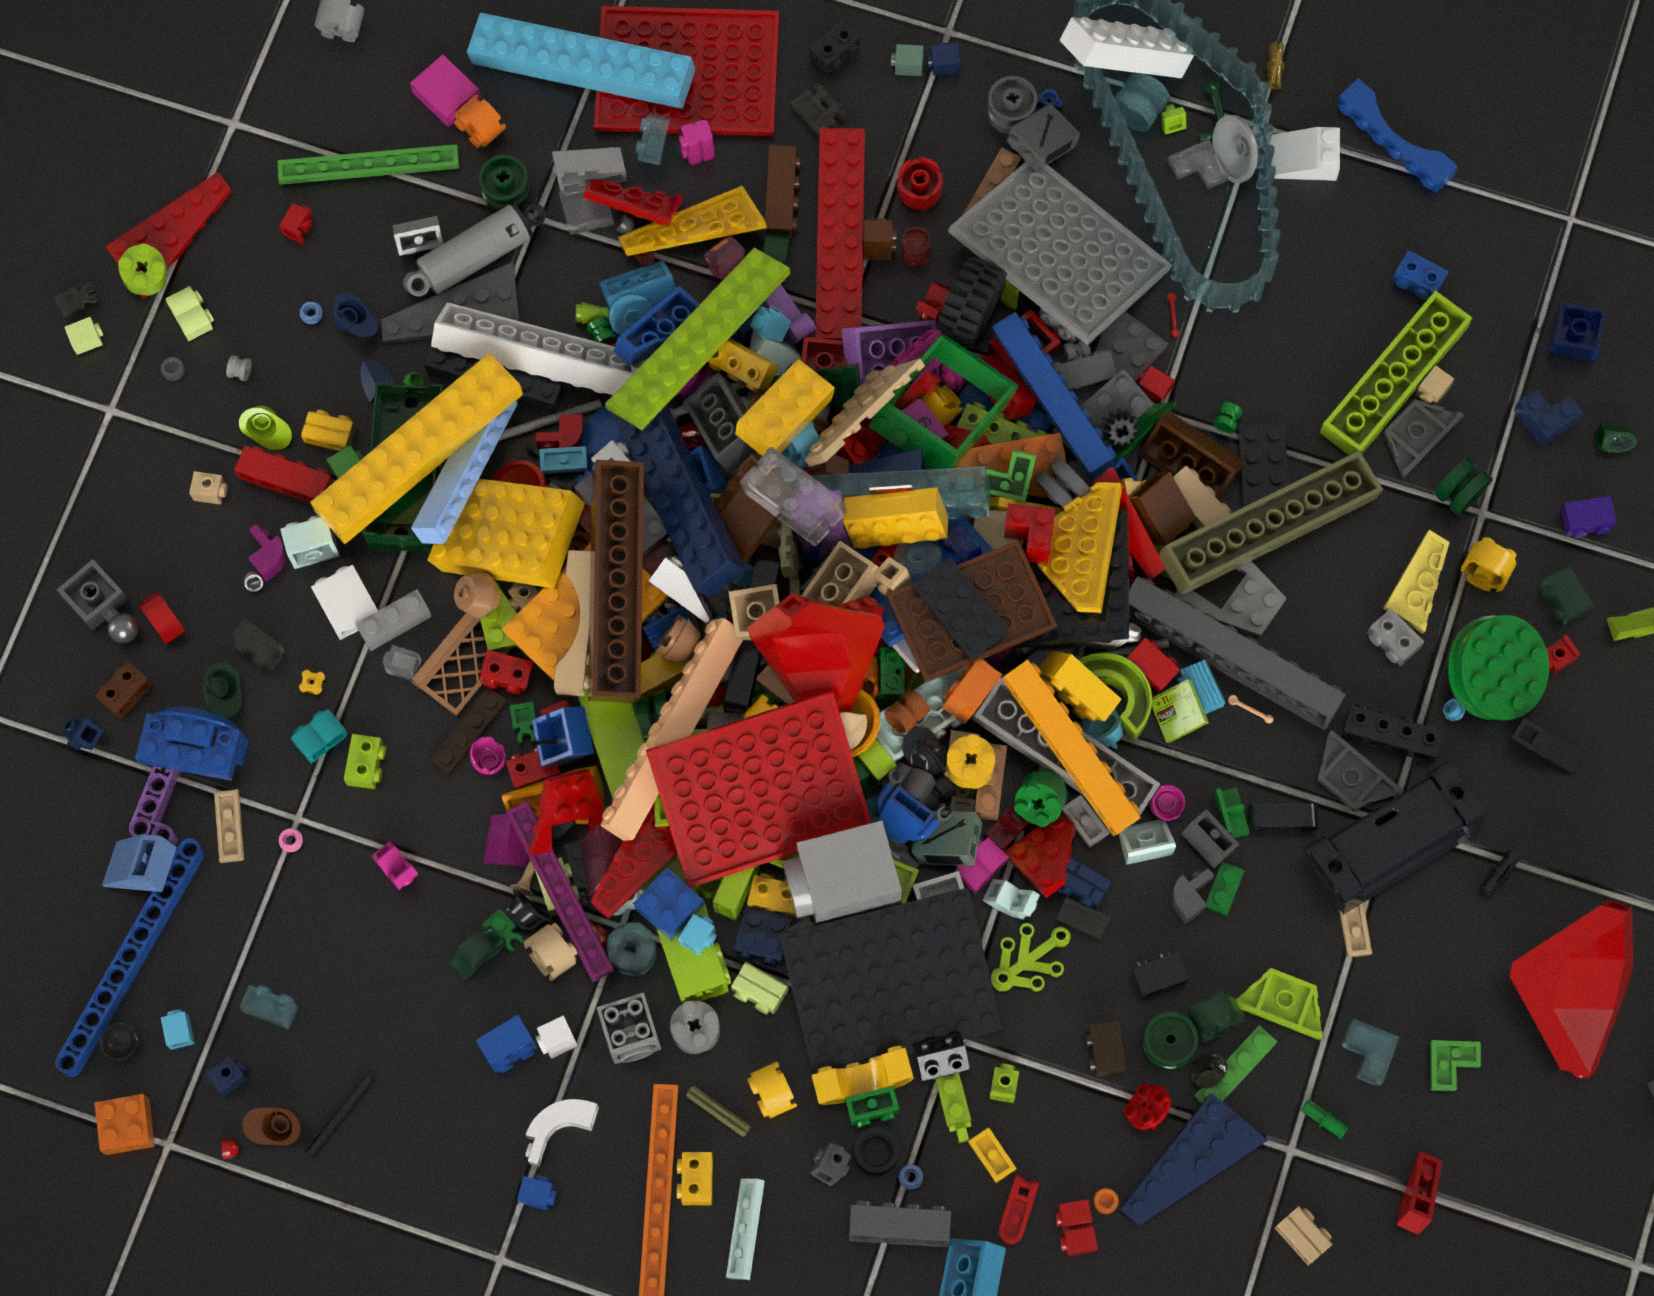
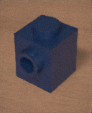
M940 42L936 45H931V54H927L928 68L932 67L933 76L960 73L958 43L948 44Z
M231 1056L206 1073L223 1097L248 1080L244 1075L247 1071L245 1066L239 1059L235 1061Z

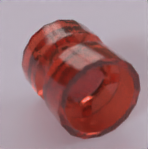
M911 227L902 235L901 256L904 262L910 266H922L930 258L931 238L922 227Z

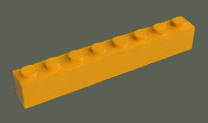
M1026 660L1006 674L1002 681L1113 836L1119 834L1140 819L1138 815L1140 812L1139 808L1132 800L1128 801L1124 793L1126 791L1119 781L1115 782L1110 775L1112 772L1105 761L1101 762L1096 756L1098 752L1095 746L1090 741L1086 742L1081 735L1083 730L1076 721H1071L1068 717L1069 711L1063 702L1058 703L1053 696L1055 694L1054 689L1048 682L1044 683L1039 676L1041 671L1037 665Z

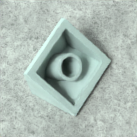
M753 330L749 349L779 365L775 376L783 375L790 364H794L798 359L801 360L802 357L791 343L785 340L778 342L762 338Z
M1164 820L1132 825L1119 833L1126 865L1173 855L1176 848L1175 841Z

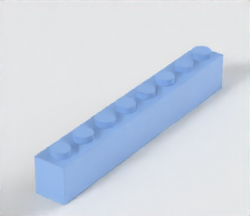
M517 401L512 403L448 457L411 527L421 543L445 544L518 404Z

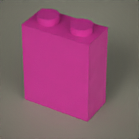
M444 55L440 56L410 82L413 94L448 127L454 124L456 120L455 113L474 95H478L477 100H481L479 88Z

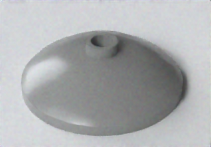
M1237 115L1224 116L1217 122L1213 132L1212 147L1214 158L1219 170L1229 181L1242 183L1252 177L1257 167V140L1251 127L1241 117Z

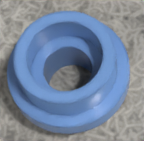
M306 302L300 309V317L307 324H315L323 316L322 308L316 302ZM311 311H314V312H315V315H313V316H308V313H309V312H311Z
M906 1165L899 1172V1182L906 1189H916L923 1182V1172L916 1165ZM913 1173L916 1179L913 1182H909L906 1179L907 1174Z

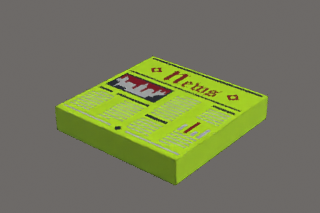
M1188 679L1152 698V708L1166 743H1171L1209 723L1192 680Z

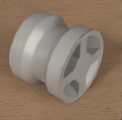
M232 355L227 364L226 376L229 378L239 377L241 381H247L251 372V359L245 358L242 360L238 356Z

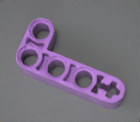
M781 284L762 303L766 308L770 306L778 308L792 322L785 335L787 342L792 345L816 330V326L809 315L800 313Z
M153 766L130 822L129 831L133 837L138 836L137 831L140 827L147 826V831L143 835L161 836L169 833L170 836L167 841L176 846V834L169 826L160 822L181 771ZM165 782L162 790L155 791V786L158 783ZM156 804V809L153 812L146 813V808L149 805Z

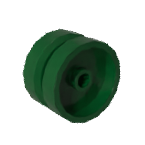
M497 155L488 159L482 165L478 175L479 186L487 206L494 211H499L513 202L520 209L523 204L528 202L531 194L530 181L527 169L519 159L510 155Z
M1470 456L1455 466L1444 477L1433 493L1442 502L1448 501L1453 497L1450 501L1449 509L1457 516L1464 513L1485 492L1494 479L1486 471H1480L1475 474L1478 464Z
M668 688L656 691L653 699L648 695L641 696L637 703H634L636 719L645 741L650 736L648 734L650 728L654 723L658 722L661 716V708L666 702H669L672 696Z
M1165 1012L1154 1017L1146 1027L1142 1039L1143 1053L1149 1063L1160 1070L1167 1071L1180 1069L1189 1063L1198 1044V1034L1194 1024L1189 1018L1176 1012ZM1173 1039L1174 1043L1169 1044L1166 1040Z

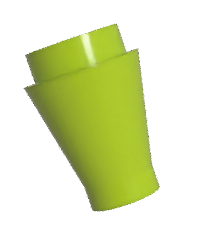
M584 302L576 304V323L584 325L600 317L608 319V307Z

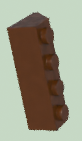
M1170 411L1159 419L1138 455L1162 472H1170L1173 477L1185 466L1189 469L1192 468L1197 472L1200 477L1199 480L1204 486H1209L1215 492V497L1218 501L1224 496L1246 463Z

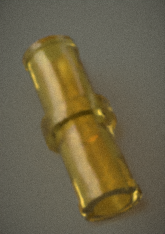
M1278 42L1269 44V61L1266 66L1269 70L1267 87L1272 89V85H1274V90L1282 87V70L1285 66V63L1282 62L1284 44L1279 43V47H1277Z

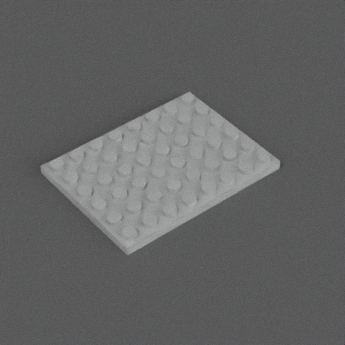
M1025 162L953 223L948 230L952 236L979 258L1004 269L1007 274L1006 280L1086 345L1091 343L1169 272L1172 267L1171 263L1048 165L1035 171L1031 165Z

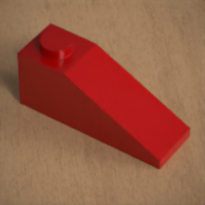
M1421 1151L1418 1153L1400 1203L1397 1226L1419 1235L1432 1221L1442 1160Z

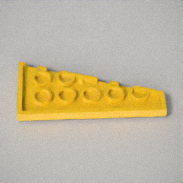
M740 186L677 212L669 226L653 222L618 237L626 255L631 256L765 229L767 226L744 187Z

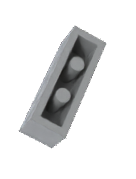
M415 590L355 625L369 650L372 651L432 616L419 591Z

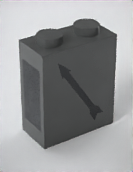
M1050 103L1012 126L1007 142L1012 149L1016 150L1024 158L1028 165H1031L1035 171H1038L1075 148L1080 133Z

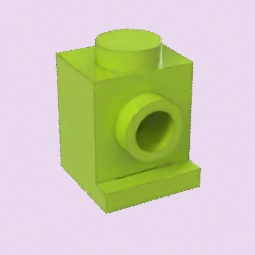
M1000 1064V1068L995 1067L989 1099L1014 1103L1019 1071H1015V1066ZM1007 1077L1010 1083L1003 1085L1000 1081L1001 1078Z

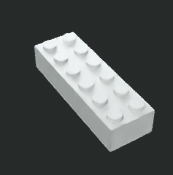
M1071 17L1060 38L1061 43L1083 66L1182 78L1194 57L1188 50V46L1175 37V32L1170 29L1164 28V30L1152 26L1140 27L1137 24L1125 25L1118 21L1111 23L1103 19L1096 21L1087 17Z

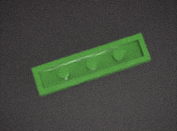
M1259 1025L1193 1098L1201 1104L1208 1094L1212 1093L1223 1102L1276 1045L1277 1041Z

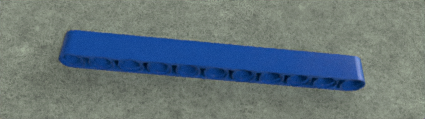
M188 838L179 844L175 851L163 891H152L58 1054L56 1067L66 1076L74 1077L82 1071L202 862L204 850L195 839ZM197 847L194 855L186 856L189 848ZM178 868L185 869L182 876L174 877V873ZM166 889H172L173 892L170 897L162 898V894ZM154 910H160L158 918L150 919V915ZM148 931L146 939L138 940L140 932ZM136 952L135 959L131 962H126L128 953ZM123 973V980L119 983H114L116 974ZM107 994H111V1001L108 1004L102 1005V998ZM93 1016H99L98 1023L94 1026H89L90 1019ZM82 1037H86V1044L81 1048H77V1041ZM73 1058V1067L70 1069H65V1062L68 1059Z

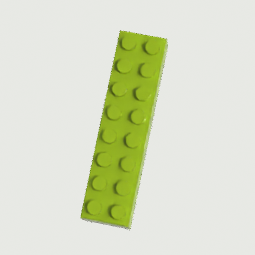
M1435 290L1326 419L1320 434L1348 455L1359 450L1363 454L1416 391L1435 365L1437 366L1468 329L1472 317Z

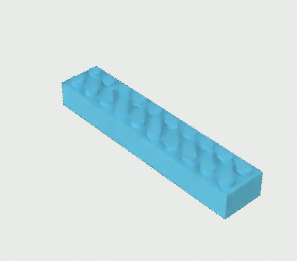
M485 13L479 14L467 49V54L474 65L681 109L684 107L695 73V66L690 56Z

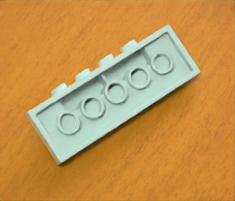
M965 667L924 683L914 690L928 703L930 712L921 721L916 720V725L912 729L920 726L926 727L939 740L946 734V728L952 726L954 729L962 724V722L944 710L942 706L946 702L943 696ZM887 709L880 713V728L875 739L881 744L892 760L896 762L904 756L902 745L906 735L897 732L887 722L884 715Z

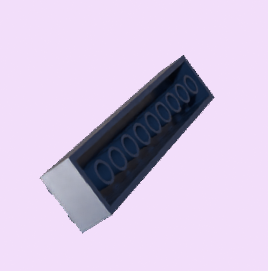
M668 405L643 430L613 413L612 415L634 462H644V484L693 589L710 598L744 572L746 568Z

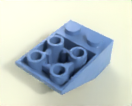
M141 834L117 841L102 886L162 892L177 847L162 836Z

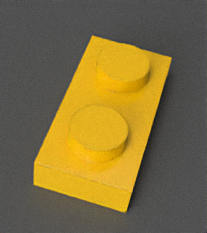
M987 1128L968 1141L995 1183L1017 1169L990 1128Z

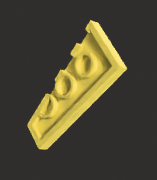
M1431 530L1425 534L1383 607L1386 611L1391 608L1406 624L1421 633L1426 631L1428 615L1432 609L1434 593L1437 590L1440 571L1443 568L1449 546L1447 540Z

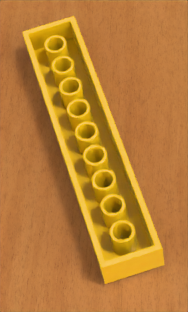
M489 352L310 503L314 511L346 544L523 395L520 384Z

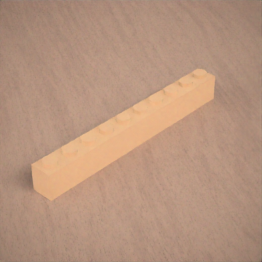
M725 618L712 620L707 625L705 637L694 649V657L683 668L682 672L684 675L672 688V696L669 702H666L661 708V716L658 722L654 723L648 733L650 736L646 743L642 744L639 748L637 760L626 771L625 776L627 778L623 785H620L615 791V799L612 805L607 807L603 813V821L600 826L623 841L635 838L659 794L646 750L691 736L743 641L736 639L734 625Z

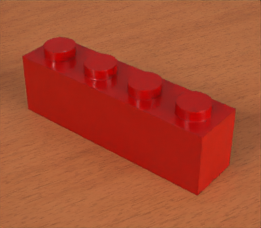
M244 446L234 469L239 479L309 503L334 483L331 475H329L330 473L324 469L317 468L314 470L308 468V465L301 461H295V463L288 461L281 454L274 453V455L265 453L264 449L257 446L252 448Z

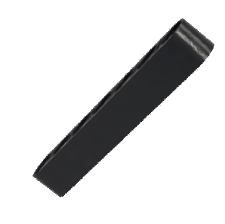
M758 554L750 588L776 584L778 588L781 574V560L778 556ZM743 640L734 656L724 700L725 710L745 713L751 707L756 678L762 659V654L751 640Z

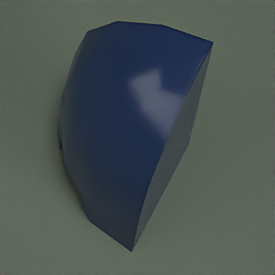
M363 360L360 373L361 383L371 403L374 402L375 382L397 384L391 373L383 365L372 360Z

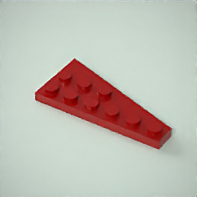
M654 803L635 838L622 842L591 900V903L607 919L677 855L669 826L655 827Z

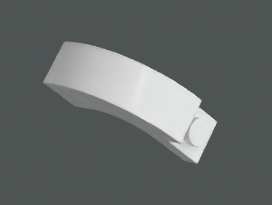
M568 1099L556 1102L542 1110L534 1118L526 1133L529 1139L534 1140V1143H529L526 1151L529 1164L540 1167L547 1142L558 1129L575 1126L592 1131L599 1109L598 1105L585 1100Z

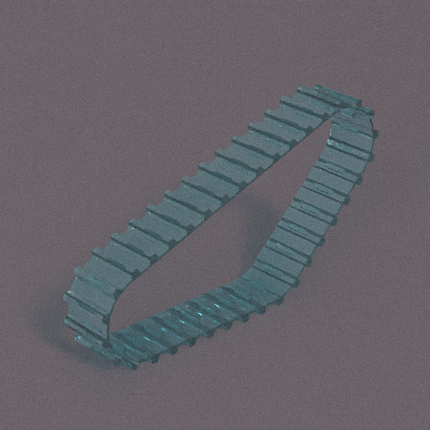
M1075 0L1073 17L1075 18L1088 17L1093 11L1113 4L1128 5L1145 12L1162 28L1175 32V37L1179 41L1185 43L1194 55L1232 87L1242 93L1250 102V106L1254 111L1252 125L1256 127L1255 137L1258 145V163L1256 168H1259V177L1256 187L1260 189L1258 210H1261L1262 218L1259 231H1263L1260 249L1261 252H1264V258L1260 272L1254 274L1250 279L1239 283H1220L1204 277L1190 264V259L1181 245V239L1176 234L1171 217L1168 216L1165 210L1163 200L1159 197L1154 186V180L1148 173L1144 158L1142 159L1137 149L1136 141L1132 138L1127 127V121L1124 120L1118 107L1119 104L1115 100L1110 90V84L1106 81L1101 68L1083 66L1077 58L1075 59L1076 70H1084L1085 72L1083 82L1085 89H1093L1094 91L1093 107L1102 109V127L1111 128L1109 139L1111 146H1119L1120 148L1118 162L1120 165H1127L1129 168L1127 182L1128 184L1137 185L1135 198L1137 204L1146 205L1144 219L1146 223H1154L1155 225L1153 239L1155 242L1163 243L1162 257L1173 264L1171 278L1173 281L1181 282L1185 289L1184 298L1187 301L1196 299L1200 303L1205 304L1206 311L1211 313L1216 307L1229 308L1235 313L1239 312L1241 304L1249 300L1258 302L1261 299L1265 283L1272 281L1279 257L1276 249L1280 238V230L1275 229L1279 216V209L1274 208L1277 188L1272 186L1276 174V167L1271 165L1275 152L1274 146L1270 145L1273 125L1268 124L1272 104L1265 102L1269 90L1268 82L1259 80L1255 73L1257 65L1254 62L1245 64L1237 58V48L1227 49L1219 42L1220 34L1218 32L1209 34L1201 27L1203 20L1199 16L1191 19L1184 13L1185 5L1182 2L1173 4L1170 0Z

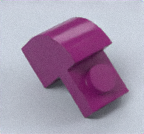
M256 524L249 531L261 548L248 559L264 581L267 582L284 567L286 550L279 536L273 539L266 528L261 530Z

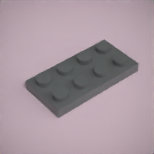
M1122 369L1079 407L1080 409L1085 408L1090 415L1091 420L1089 422L1092 427L1097 426L1100 430V427L1105 425L1102 422V418H1110L1109 411L1116 415L1118 408L1122 409L1123 413L1129 410L1132 413L1131 417L1136 416L1138 418L1154 403L1128 373ZM1055 427V428L1053 429V431H1054L1055 433H1059V431H1058L1057 428ZM1117 427V428H1116V431H1117L1118 429H1119V430H1122L1124 427H1122V428ZM1062 437V441L1069 448V446ZM1101 439L1104 445L1106 446L1108 444V441H1104L1103 439Z

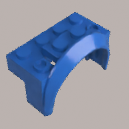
M167 707L154 714L147 713L135 759L139 764L232 781L236 764L243 765L249 740L236 724L220 715L191 707ZM215 729H217L218 732H217V736H216L215 743H214L213 746H211V745H212V741H213V737H214V733H215ZM169 741L189 743L193 745L202 746L205 748L203 749L182 744L171 743Z

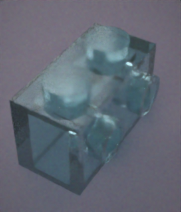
M651 113L646 118H642L640 131L643 132L642 141H637L635 153L639 154L638 161L655 165L661 164L671 118Z
M249 985L239 1008L248 1015L289 1030L299 1008L293 1002L294 998L282 993L280 996L271 993L272 990L258 985L257 988Z

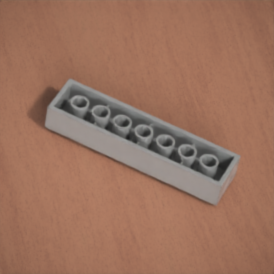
M1000 677L971 720L1044 769L1055 772L1066 784L1083 794L1002 681L1003 677ZM1083 732L1081 735L1086 742L1090 741L1095 746L1098 752L1096 754L1101 762L1105 761L1111 769L1112 773L1110 775L1115 782L1119 781L1126 791L1124 793L1128 801L1132 800L1137 805L1140 811L1138 815L1140 816L1160 783Z

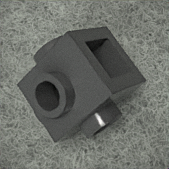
M830 1143L824 1148L820 1147L814 1155L813 1160L816 1162L810 1174L832 1186L847 1174L850 1168L848 1161L851 1155L845 1152V1149L838 1144Z

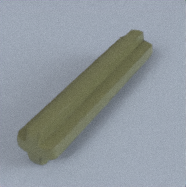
M692 1086L688 1090L687 1098L736 1133L744 1137L749 1132L750 1125L696 1086Z

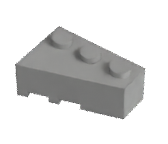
M620 147L552 152L561 195L585 190L591 179L612 183L627 181Z

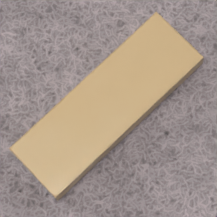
M239 790L214 792L219 862L227 863L245 860Z

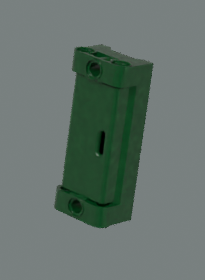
M375 382L370 452L444 391L443 385L406 386ZM411 403L418 404L416 408H408ZM439 466L363 529V536L369 548L388 551L431 552L433 544L421 543L411 527L439 476Z

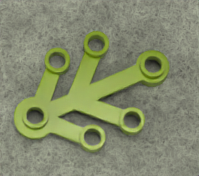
M1025 923L1020 927L1019 931L1021 942L1018 962L1010 968V955L1015 948V942L1010 937H1006L1001 941L1000 967L995 969L991 975V984L998 991H1008L1013 986L1031 988L1035 992L1041 991L1044 988V979L1041 976H1034L1031 979L1016 976L1023 970L1046 973L1053 977H1060L1063 974L1064 966L1058 961L1051 964L1035 961L1054 947L1062 948L1067 946L1070 941L1068 929L1064 927L1055 928L1051 933L1050 939L1029 953L1030 940L1034 935V927L1029 923ZM1023 928H1030L1031 934L1025 935L1022 932ZM1059 932L1064 933L1065 939L1059 940L1056 934ZM1008 941L1012 944V947L1005 949L1003 943ZM1059 966L1061 971L1054 973L1052 967ZM1000 975L1007 976L1008 980L1002 983L999 981L998 977ZM1034 980L1041 981L1042 985L1036 988L1033 986L1032 982Z

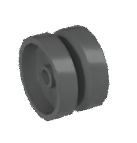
M1006 76L997 80L991 86L988 94L987 116L991 125L999 132L1009 134L1012 126L1034 114L1037 107V92L1029 81L1018 76Z
M1056 456L1049 463V468L1057 476L1056 478H1053L1047 471L1043 470L1034 478L1043 489L1044 494L1063 510L1064 506L1074 500L1070 495L1071 493L1081 498L1091 491L1088 485L1059 456Z

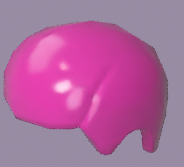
M480 737L473 742L470 749V761L478 772L485 775L496 774L505 765L507 757L502 744L497 743L493 737Z
M1162 785L1157 788L1150 799L1149 807L1153 815L1158 819L1171 821L1181 816L1185 808V797L1177 787Z

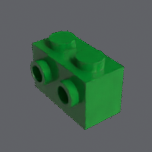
M893 1086L845 1098L851 1126L857 1125V1128L870 1126L872 1124L871 1121L881 1119V1122L895 1119V1115L899 1114V1106Z

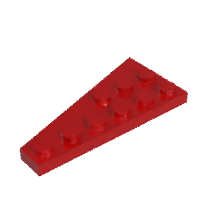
M217 172L105 247L118 264L121 256L127 249L135 245L148 244L161 253L168 269L170 266H173L190 245L199 229H203L212 213L216 212L229 197L232 190L220 173ZM141 268L140 271L145 273L147 269ZM141 295L144 300L147 298V296Z

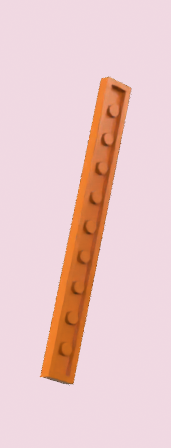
M654 1084L639 1296L665 1295L678 1085Z

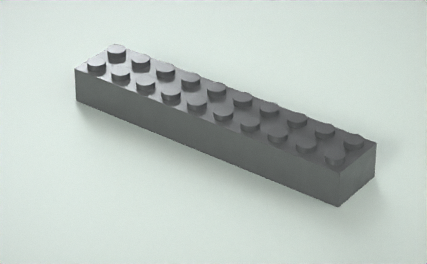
M1137 576L1129 589L1130 620L1162 638H1167L1169 642L1200 660H1206L1214 668L1326 731L1346 695L1342 693L1338 686L1326 684L1321 681L1317 674L1303 671L1296 662L1282 659L1275 650L1261 647L1252 637L1240 635L1234 627L1230 625L1224 626L1217 622V618L1209 613L1203 614L1196 610V606L1188 601L1182 602L1171 591L1161 590L1156 587L1152 580L1148 578L1142 579Z

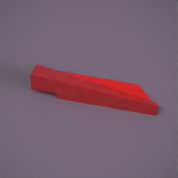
M1113 467L1091 482L1093 485L1097 482L1121 483ZM1122 485L1119 510H1128L1129 551L1149 579L1152 580L1163 572L1165 567Z

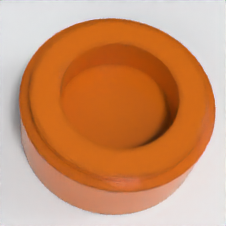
M1103 1188L1095 1194L1093 1203L1098 1212L1110 1214L1116 1210L1119 1199L1113 1190Z

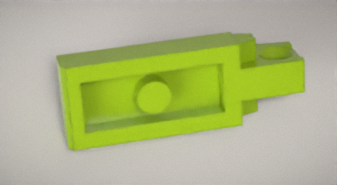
M957 1073L936 1078L935 1082L946 1125L949 1127L950 1132L956 1131L959 1143L967 1142L969 1137L966 1128L971 1127V1117L960 1075Z

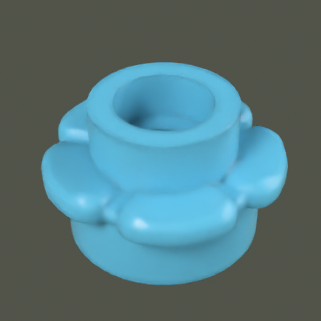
M1451 699L1444 705L1443 713L1446 719L1455 721L1464 716L1465 709L1457 699Z

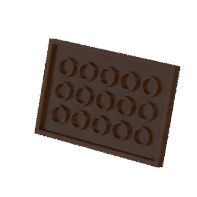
M1019 540L957 565L1010 631L1008 635L972 662L969 661L913 590L912 584L886 594V598L924 683L1058 627Z

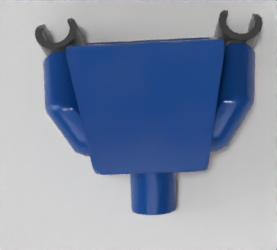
M896 767L889 773L890 781L884 784L876 798V813L879 816L877 822L883 821L888 842L895 839L900 844H904L908 840L927 839L940 826L939 822L941 820L946 821L950 819L952 810L947 815H942L940 811L944 809L946 804H941L937 809V815L933 818L934 812L899 785L895 788L896 783L901 782L905 778V772L901 775L900 779L894 777L893 773L897 769Z

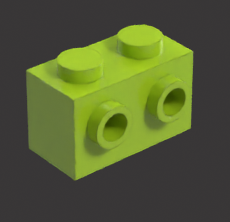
M352 734L344 781L347 786L375 789L376 782L380 783L382 769L379 768L380 761L384 760L386 755V746H384L381 738Z

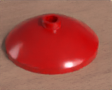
M515 460L507 463L492 478L493 481L547 487L542 470L537 465L526 460Z

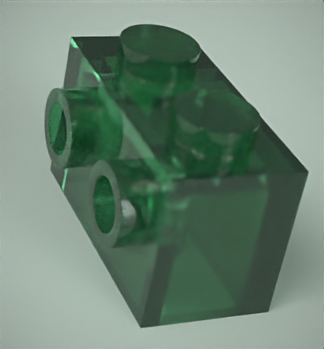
M1571 566L1546 577L1541 584L1544 597L1551 601L1554 606L1555 616L1557 619L1562 620L1564 625L1590 613L1594 607Z

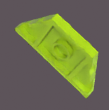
M1270 968L1233 1002V1007L1321 1041L1323 1037L1320 1024V1008L1317 999V986Z

